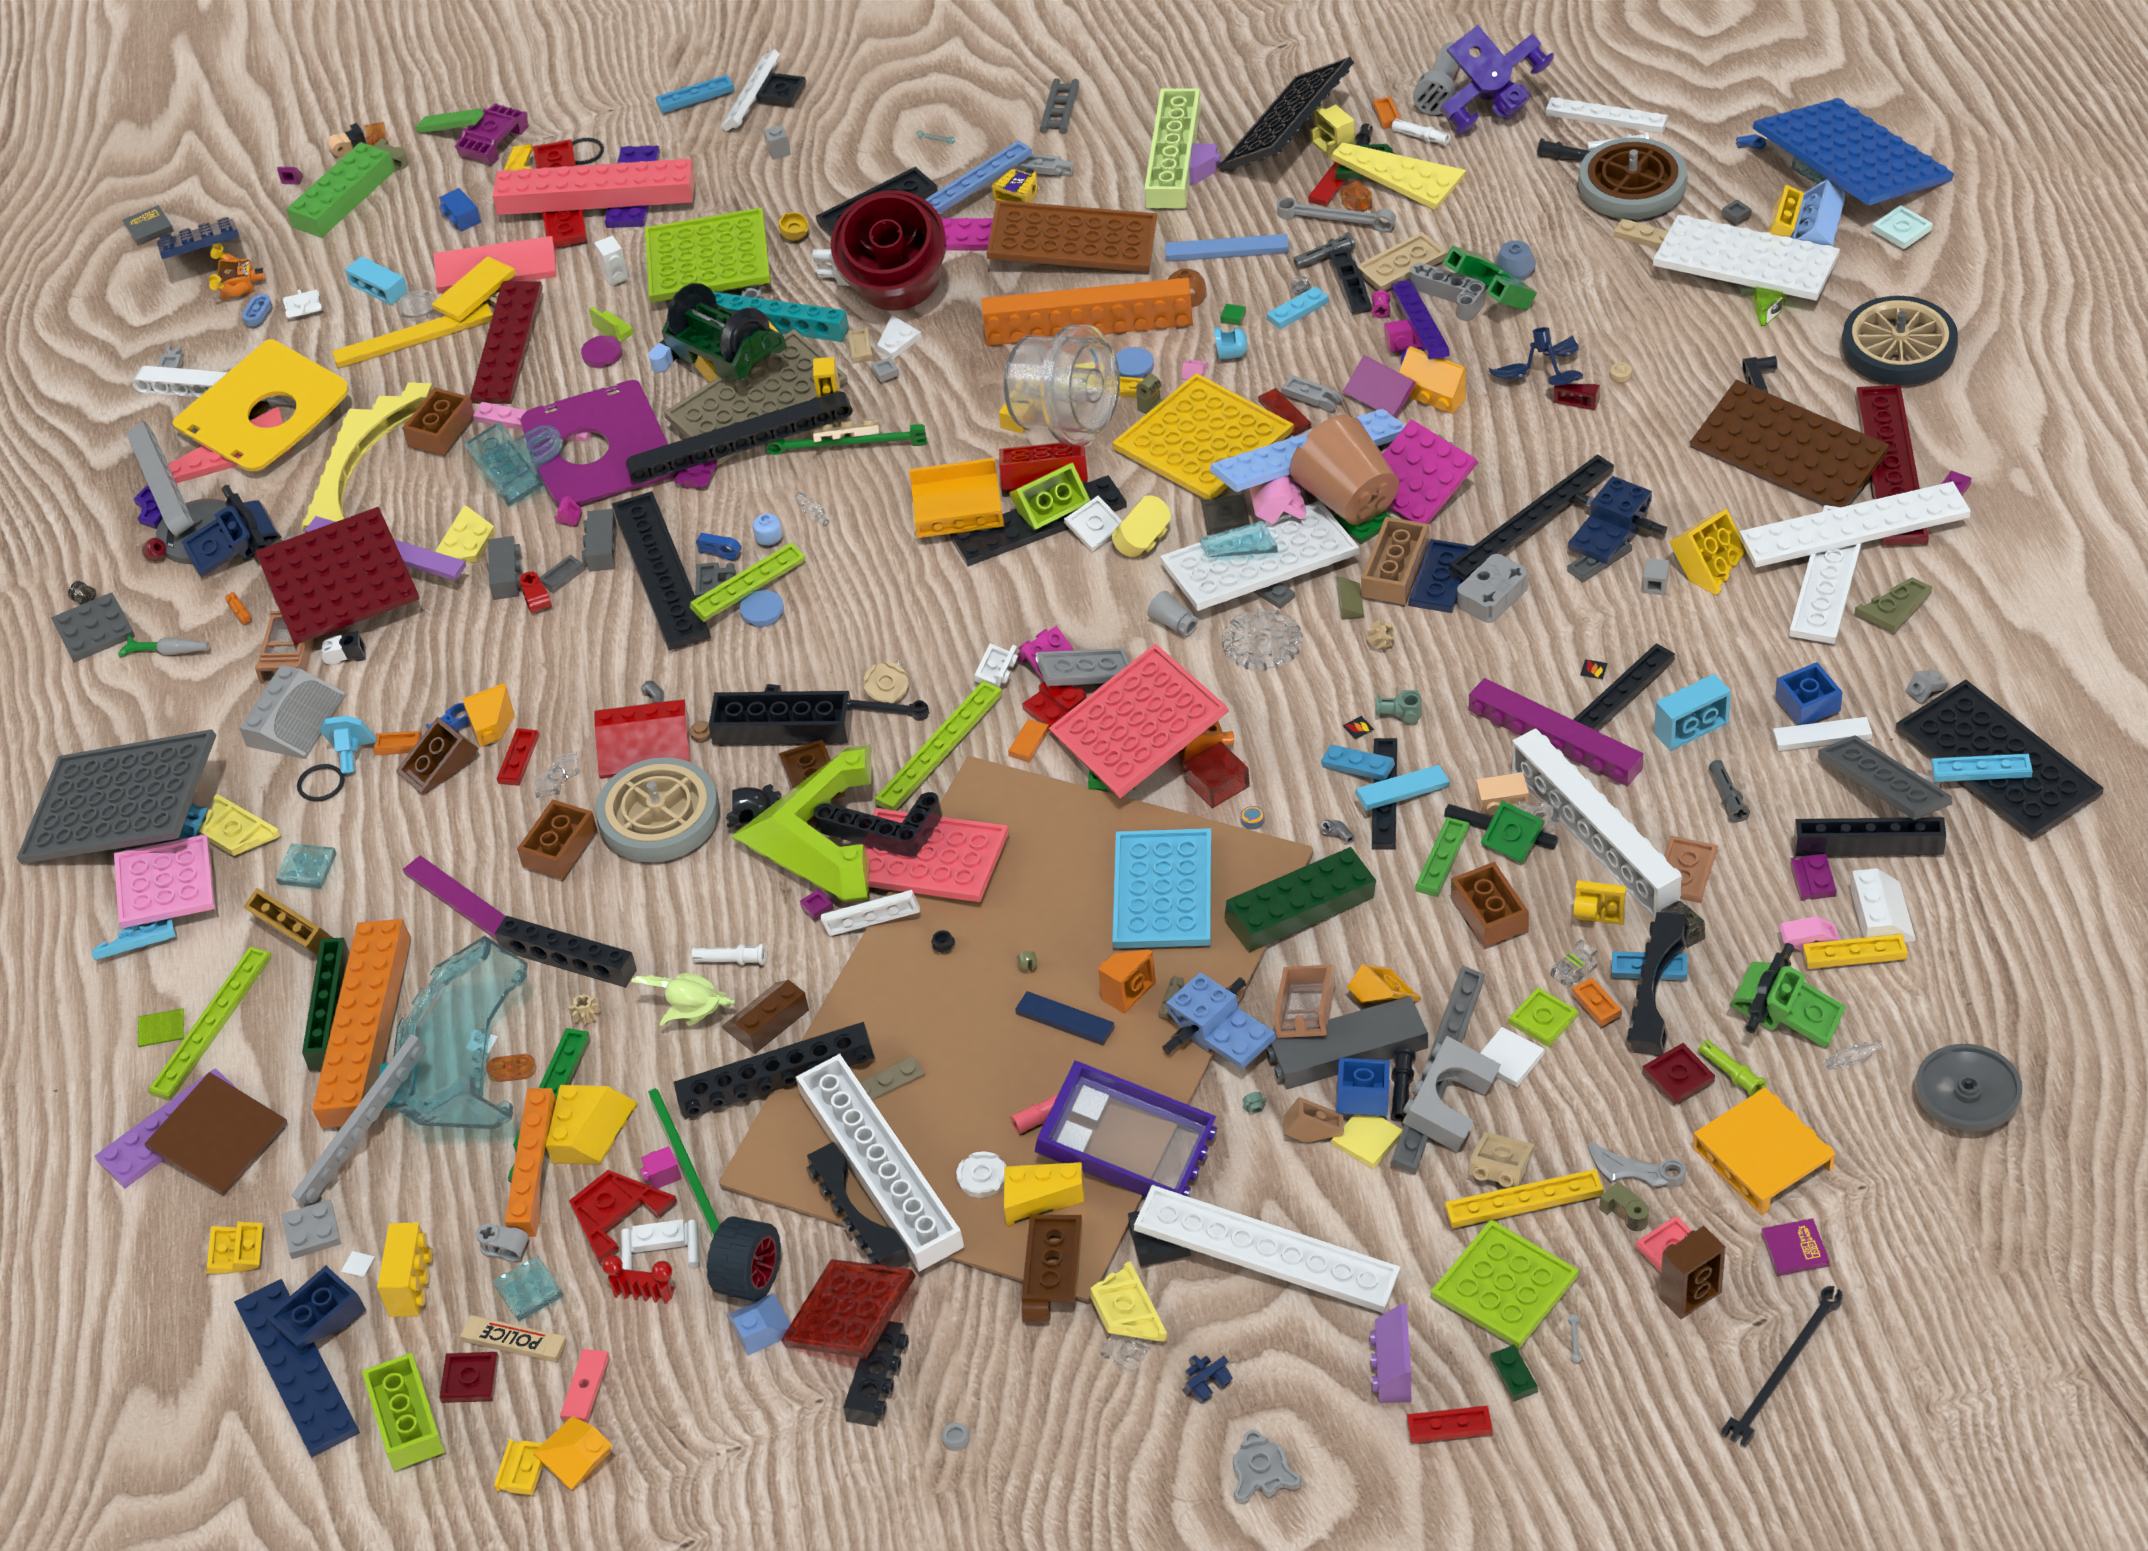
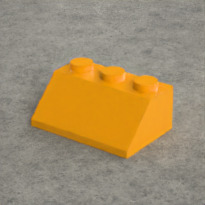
M1411 346L1408 348L1399 373L1416 382L1409 398L1454 414L1466 400V367L1443 358L1428 359L1424 351Z

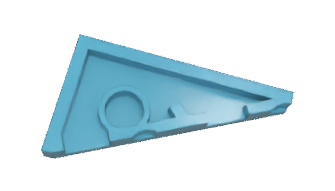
M172 918L126 927L117 933L119 938L110 944L104 941L94 950H91L93 959L97 960L176 937Z

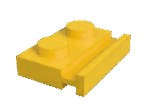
M509 1439L494 1483L495 1490L500 1491L501 1489L507 1490L509 1493L533 1495L543 1467V1463L533 1453L543 1443L523 1440L514 1442L513 1439Z

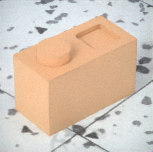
M1523 772L1476 779V796L1481 813L1495 815L1501 801L1522 810L1529 809V792Z

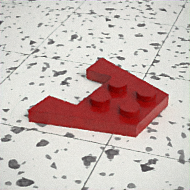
M607 1170L571 1198L569 1202L600 1265L606 1256L612 1255L619 1249L618 1244L605 1232L640 1204H643L659 1217L677 1203L675 1195Z

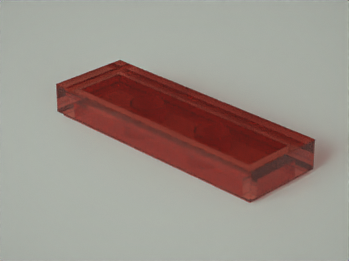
M1277 388L1258 396V402L1266 410L1294 424L1291 435L1296 436L1312 428L1311 422Z

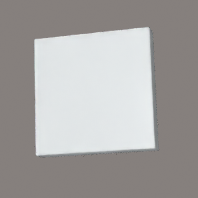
M1099 496L1064 519V523L1091 552L1112 539V532L1122 522Z
M1501 1027L1481 1051V1054L1501 1064L1495 1077L1517 1088L1543 1057L1545 1049Z

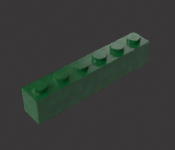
M344 937L320 939L302 1054L309 1071L322 1070L350 954Z

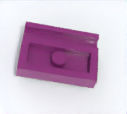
M1826 854L1802 856V859L1796 860L1795 857L1791 858L1790 865L1801 901L1810 897L1812 900L1836 897L1837 890Z

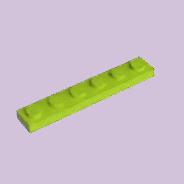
M790 542L690 603V608L705 622L805 562L806 556Z

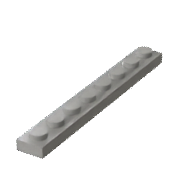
M413 1034L408 1037L291 1196L300 1206H310L318 1200L322 1190L332 1181L342 1163L349 1158L351 1151L363 1139L365 1132L378 1119L380 1112L392 1100L395 1092L408 1078L417 1062L423 1058L427 1048L418 1037Z

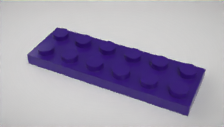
M651 145L621 147L617 163L658 161L660 148L659 146ZM649 205L608 208L605 218L606 228L645 227Z

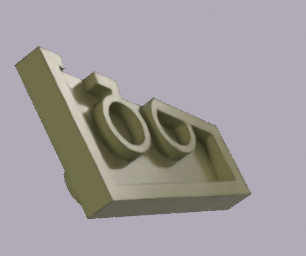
M1912 577L1891 588L1889 593L1881 597L1878 595L1872 598L1871 602L1864 606L1861 604L1855 607L1854 614L1895 633L1931 594L1932 586Z

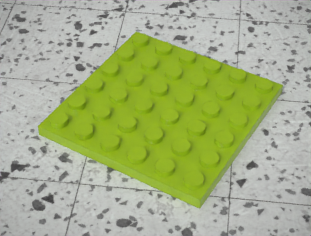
M762 207L645 227L650 303L670 300L682 287L691 283H702L709 287L712 292H722L728 289L763 285L771 282Z

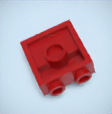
M1044 681L1038 685L1039 692L1023 702L1022 707L1036 721L1048 724L1051 727L1085 700L1087 696L1080 687L1075 689L1072 685L1046 686Z

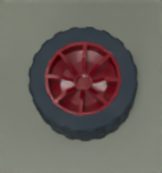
M735 1216L726 1218L719 1225L710 1243L706 1265L708 1283L715 1293L750 1301H759L766 1295L775 1281L781 1257L780 1236L776 1227L769 1223Z

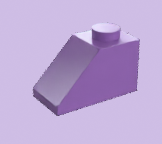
M1193 143L1189 167L1190 185H1194L1216 172L1217 164L1221 163V152H1217V144Z

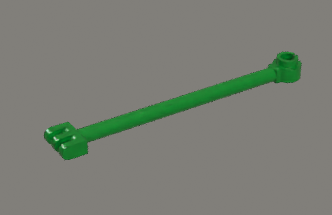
M923 424L910 425L909 432L870 434L856 437L845 436L840 439L821 438V441L814 442V439L789 441L780 439L767 443L766 451L772 455H778L782 451H786V449L903 440H912L913 446H923L928 442L925 426Z

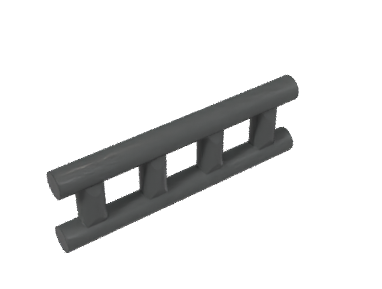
M1053 79L1039 129L1042 133L1047 132L1048 128H1059L1060 133H1066L1079 86L1078 79H1073L1071 84H1062L1060 79ZM1058 91L1069 92L1068 96L1057 95ZM1055 103L1066 104L1065 108H1053ZM1051 115L1062 116L1061 120H1050Z

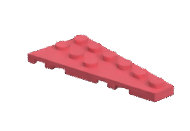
M279 407L250 421L253 425L261 428H271L283 424ZM201 446L168 463L176 483L237 467V464L228 461L205 446ZM237 453L234 457L239 459L242 455Z

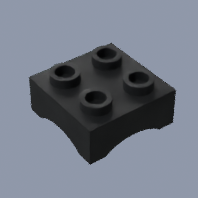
M1140 1211L1128 1213L1129 1226L1140 1267L1191 1256V1249L1134 1231V1224Z

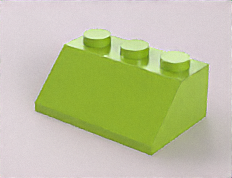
M1073 463L1009 492L1018 513L1034 530L1084 506L1090 501Z

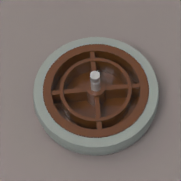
M1635 137L1615 139L1600 144L1584 157L1578 176L1579 189L1585 202L1593 209L1605 215L1621 219L1654 217L1672 209L1682 199L1687 185L1686 164L1676 150L1659 141Z

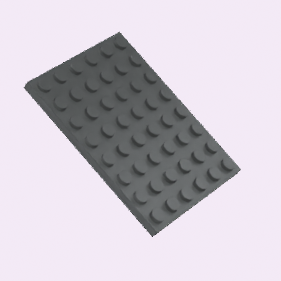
M210 729L58 756L18 853V861L21 864L178 839L214 744L215 732Z

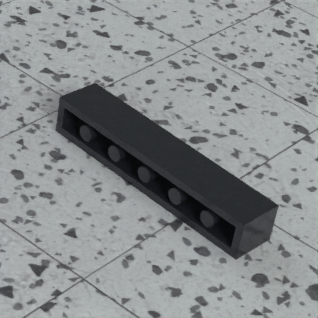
M1909 817L1795 819L1794 847L1795 856L1826 854V856L1944 855L1947 835L1944 817H1921L1916 820Z

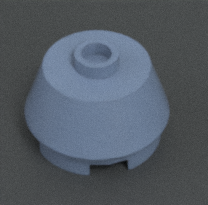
M1509 241L1503 244L1494 262L1520 281L1528 279L1536 266V260L1529 245L1522 241Z

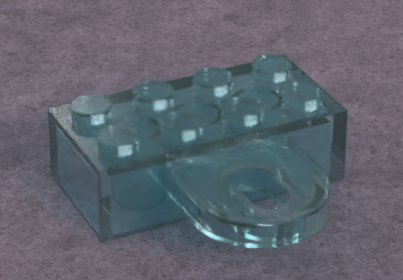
M499 421L465 442L464 445L474 463L509 507L545 485L536 468L548 462L560 452L563 446V439L556 428L552 426H539L514 440ZM547 439H550V441H548L544 445L534 449L540 443L544 442Z

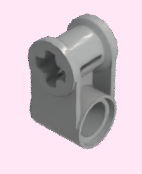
M491 1223L481 1225L476 1231L477 1240L480 1242V1251L483 1255L505 1259L510 1262L520 1260L529 1238L527 1233L521 1229L508 1228Z

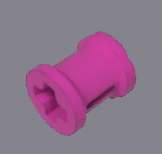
M1383 290L1373 293V316L1377 318L1387 317L1390 314V306L1388 305L1390 302L1389 293Z

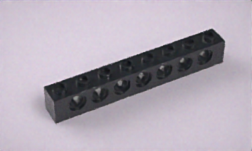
M860 1022L674 1081L677 1101L684 1119L797 1084L796 1076L839 1054L849 1067L875 1059L865 1023Z

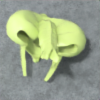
M692 973L679 974L675 979L647 975L636 976L631 980V982L666 988L665 997L667 1002L672 1004V1007L662 1018L660 1026H663L670 1020L690 1018V1020L686 1021V1024L691 1026L701 1021L707 1015L712 1014L718 1009L719 1005H728V1007L735 1005V1000H731V997H725L726 993L717 991L709 980Z

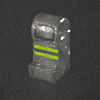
M1582 939L1574 945L1572 952L1554 964L1550 973L1551 977L1566 988L1571 987L1597 967L1598 951Z

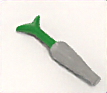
M128 635L127 644L121 648L118 656L123 657L135 651H159L163 655L184 654L209 650L210 643L169 637L162 638L158 642H136L131 635Z

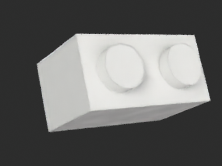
M613 235L595 242L594 245L601 274L610 287L629 280L622 248Z

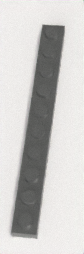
M1464 965L1460 968L1427 1062H1433L1434 1057L1431 1056V1053L1437 1042L1442 1044L1446 1036L1460 1043L1462 1042L1485 974ZM1422 1075L1420 1080L1423 1081L1425 1076ZM1448 1080L1436 1083V1091L1440 1099H1442ZM1404 1124L1390 1164L1414 1174L1428 1136Z

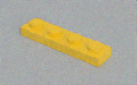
M1903 934L1803 944V954L1807 969L1907 959L1908 956Z

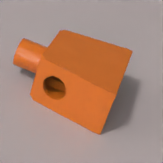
M1219 721L1215 722L1179 751L1183 766L1219 759L1222 746L1234 745L1233 731L1222 732Z

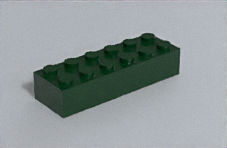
M1349 847L1226 900L1224 918L1248 952H1252L1373 899L1376 879L1352 847Z

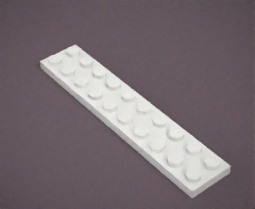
M1948 482L1742 530L1739 533V538L1756 568L1970 518L1971 511L1954 482Z
M1154 1185L1151 1186L1134 1224V1231L1381 1313L1385 1312L1400 1272V1266Z

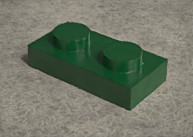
M1515 1344L1490 1354V1360L1513 1402L1538 1393V1386Z

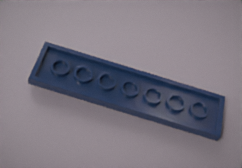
M281 1278L234 1301L312 1458L360 1434L315 1343L312 1342L298 1348L267 1320L266 1316L290 1297Z

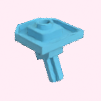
M346 715L325 718L320 726V733L335 748V752L340 753L341 772L344 774L352 773L355 770L353 751H357L358 745L376 743L377 736L361 719Z

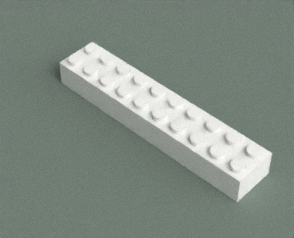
M1535 728L1512 740V773L1523 772L1527 788L1622 886H1626V890L1654 919L1656 912L1671 913L1680 908L1682 876L1679 870L1673 868L1666 861L1665 856L1660 852L1658 853L1652 847L1650 841L1646 837L1643 838L1635 826L1622 816L1619 809L1614 808L1607 801L1605 795L1599 793L1593 787L1591 781L1588 778H1584L1574 764L1568 762L1563 753L1550 743L1547 736L1542 735Z
M839 1054L796 1076L800 1095L831 1141H834L846 1159L847 1165L889 1228L894 1229L907 1248L909 1258L917 1270L920 1272L964 1248L961 1230L842 1056Z

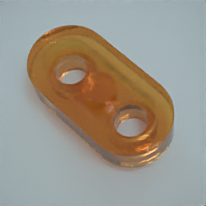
M529 1054L495 1057L486 1065L488 1077L494 1082L527 1079L533 1076L537 1069L534 1058Z

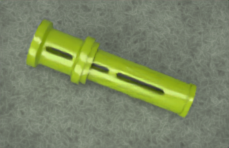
M1709 1039L1704 1040L1707 1046L1703 1043L1700 1044L1698 1052L1731 1076L1733 1084L1748 1091L1749 1096L1766 1087V1079L1763 1077L1759 1078L1752 1073L1748 1065L1737 1063Z

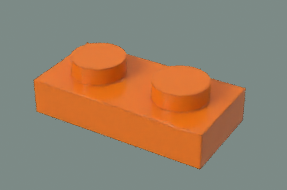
M1593 977L1572 988V995L1601 1027L1622 1016V1009Z

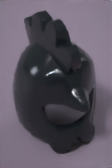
M771 784L764 786L763 789L755 787L733 789L732 811L726 816V820L729 821L727 827L732 828L749 823L781 799L782 794L779 791L774 792L773 785Z

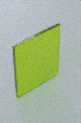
M184 1008L138 1016V1047L184 1039Z

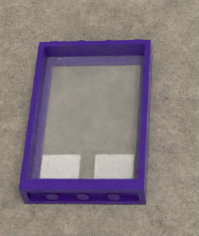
M1074 1060L1037 1137L1034 1152L1060 1163L1082 1162L1083 1172L1147 1197L1152 1185L1188 1197L1191 1190L1188 1184L1190 1180L1195 1182L1200 1167L1197 1166L1198 1161H1204L1209 1149L1206 1143L1208 1140L1213 1141L1218 1127L1214 1126L1215 1115Z

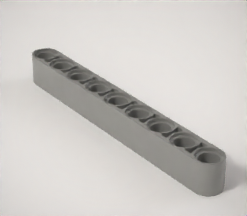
M142 421L126 434L164 522L172 534L177 537L194 525V522L154 432L145 421Z

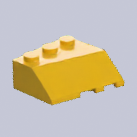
M1727 508L1705 517L1669 540L1688 580L1714 595L1720 592V586L1729 578V572L1732 567L1737 565L1746 551L1739 538V531Z
M560 1085L546 1142L551 1163L601 1165L615 1142V1136L620 1129L625 1127L627 1117L631 1111H635L638 1102L609 1086Z

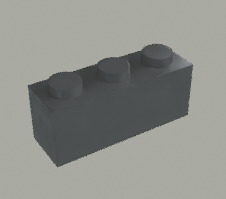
M614 510L587 511V520L583 522L586 535H583V546L585 550H582L583 563H587L589 572L615 569L617 523Z
M514 536L488 539L489 586L493 600L520 596L519 587L521 585L519 579L521 574L519 572H522V564L518 557H522L521 546L516 544Z

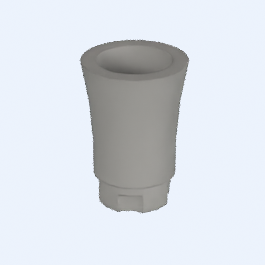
M1168 591L1158 593L1148 607L1147 614L1150 618L1165 624L1183 636L1191 635L1198 624V619L1192 612L1177 602Z

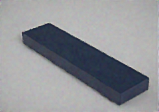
M1026 991L1015 1008L1017 1015L1103 1046L1115 1028L1112 1021Z

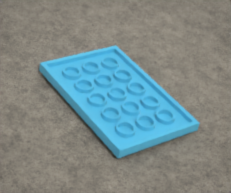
M1211 828L1116 832L1113 948L1211 945Z

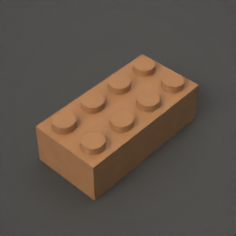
M1385 517L1361 577L1362 597L1406 604L1429 545V524Z

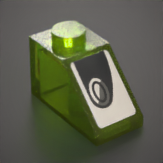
M1758 286L1754 287V303L1761 326H1766L1783 311V302L1787 300V296L1783 294V291Z

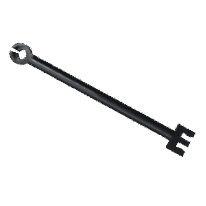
M767 684L764 692L782 691L781 685ZM851 699L853 709L908 714L909 717L916 721L925 720L929 717L928 714H930L927 703L922 700H917L909 705Z
M1835 1286L1823 1288L1820 1305L1742 1418L1738 1421L1730 1417L1724 1425L1721 1435L1727 1437L1733 1429L1734 1432L1730 1439L1737 1442L1740 1436L1744 1435L1740 1445L1745 1448L1748 1446L1755 1435V1429L1749 1427L1827 1313L1839 1308L1842 1304V1292L1839 1288L1833 1302L1828 1301V1299H1833Z

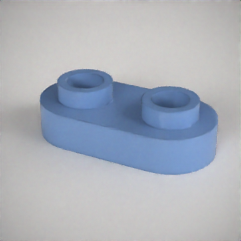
M258 294L250 300L242 313L245 325L255 327L264 320L272 307L271 299L267 294Z

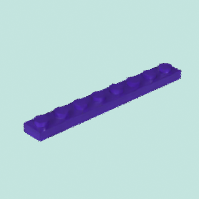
M1403 280L1397 284H1391L1392 293L1427 358L1435 359L1450 356L1447 343L1412 281Z

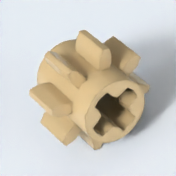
M1378 620L1371 623L1372 629L1367 631L1369 643L1372 646H1376L1377 649L1391 646V640L1395 638L1394 627L1390 623H1386V620L1381 622Z
M585 994L573 998V1005L568 1006L573 1021H579L584 1025L596 1020L595 1013L600 1012L595 996L589 997Z

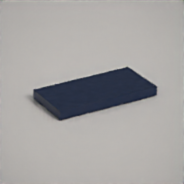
M1430 539L1408 600V606L1453 613L1457 602V587L1464 580L1449 571V564L1473 546Z

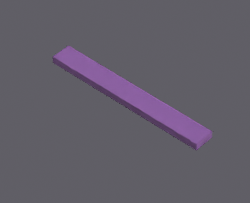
M315 516L305 529V533L335 521ZM394 540L405 565L454 581L457 580L466 567L464 560Z

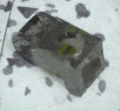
M1678 900L1661 910V912L1686 914L1689 924L1687 948L1705 939V921L1683 902Z

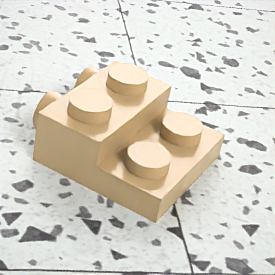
M1484 1132L1471 1156L1469 1175L1474 1176L1480 1181L1491 1180L1499 1182L1503 1187L1520 1186L1526 1174V1166L1533 1154L1534 1144Z

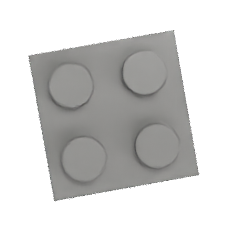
M331 1199L281 1214L291 1259L341 1244Z

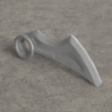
M1592 1141L1588 1144L1595 1164L1611 1183L1621 1178L1633 1177L1647 1182L1652 1187L1663 1185L1677 1187L1685 1181L1686 1168L1684 1163L1678 1159H1667L1661 1165L1616 1155L1601 1148ZM1669 1169H1676L1680 1172L1675 1177L1666 1175V1171Z

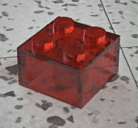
M1221 741L1183 762L1184 781L1212 809L1250 787L1249 768Z

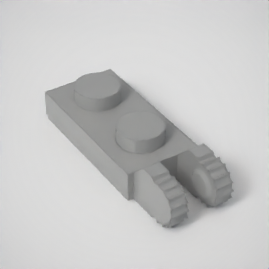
M1291 375L1281 388V394L1318 407L1320 406L1324 411L1333 412L1336 409V404H1340L1343 399L1340 393L1329 389V387Z

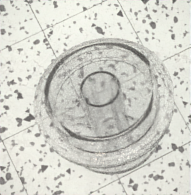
M1071 324L1061 329L1056 336L1028 335L1020 339L1012 349L1005 369L1004 396L1010 416L1020 427L1048 430L1059 442L1066 445H1087L1094 441L1108 425L1117 406L1120 389L1118 362L1105 336L1096 327L1085 324Z

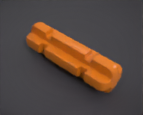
M236 593L226 594V602L237 618H239V621L244 625L251 622V614L246 610V607Z

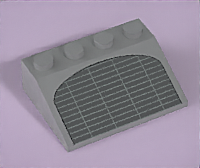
M281 665L239 728L246 747L306 759L322 735L320 733L321 724L325 718H332L346 697V693L302 669Z

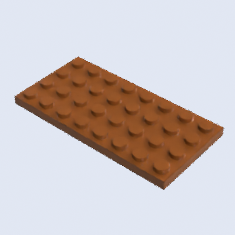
M997 200L988 243L987 259L1149 272L1157 213Z

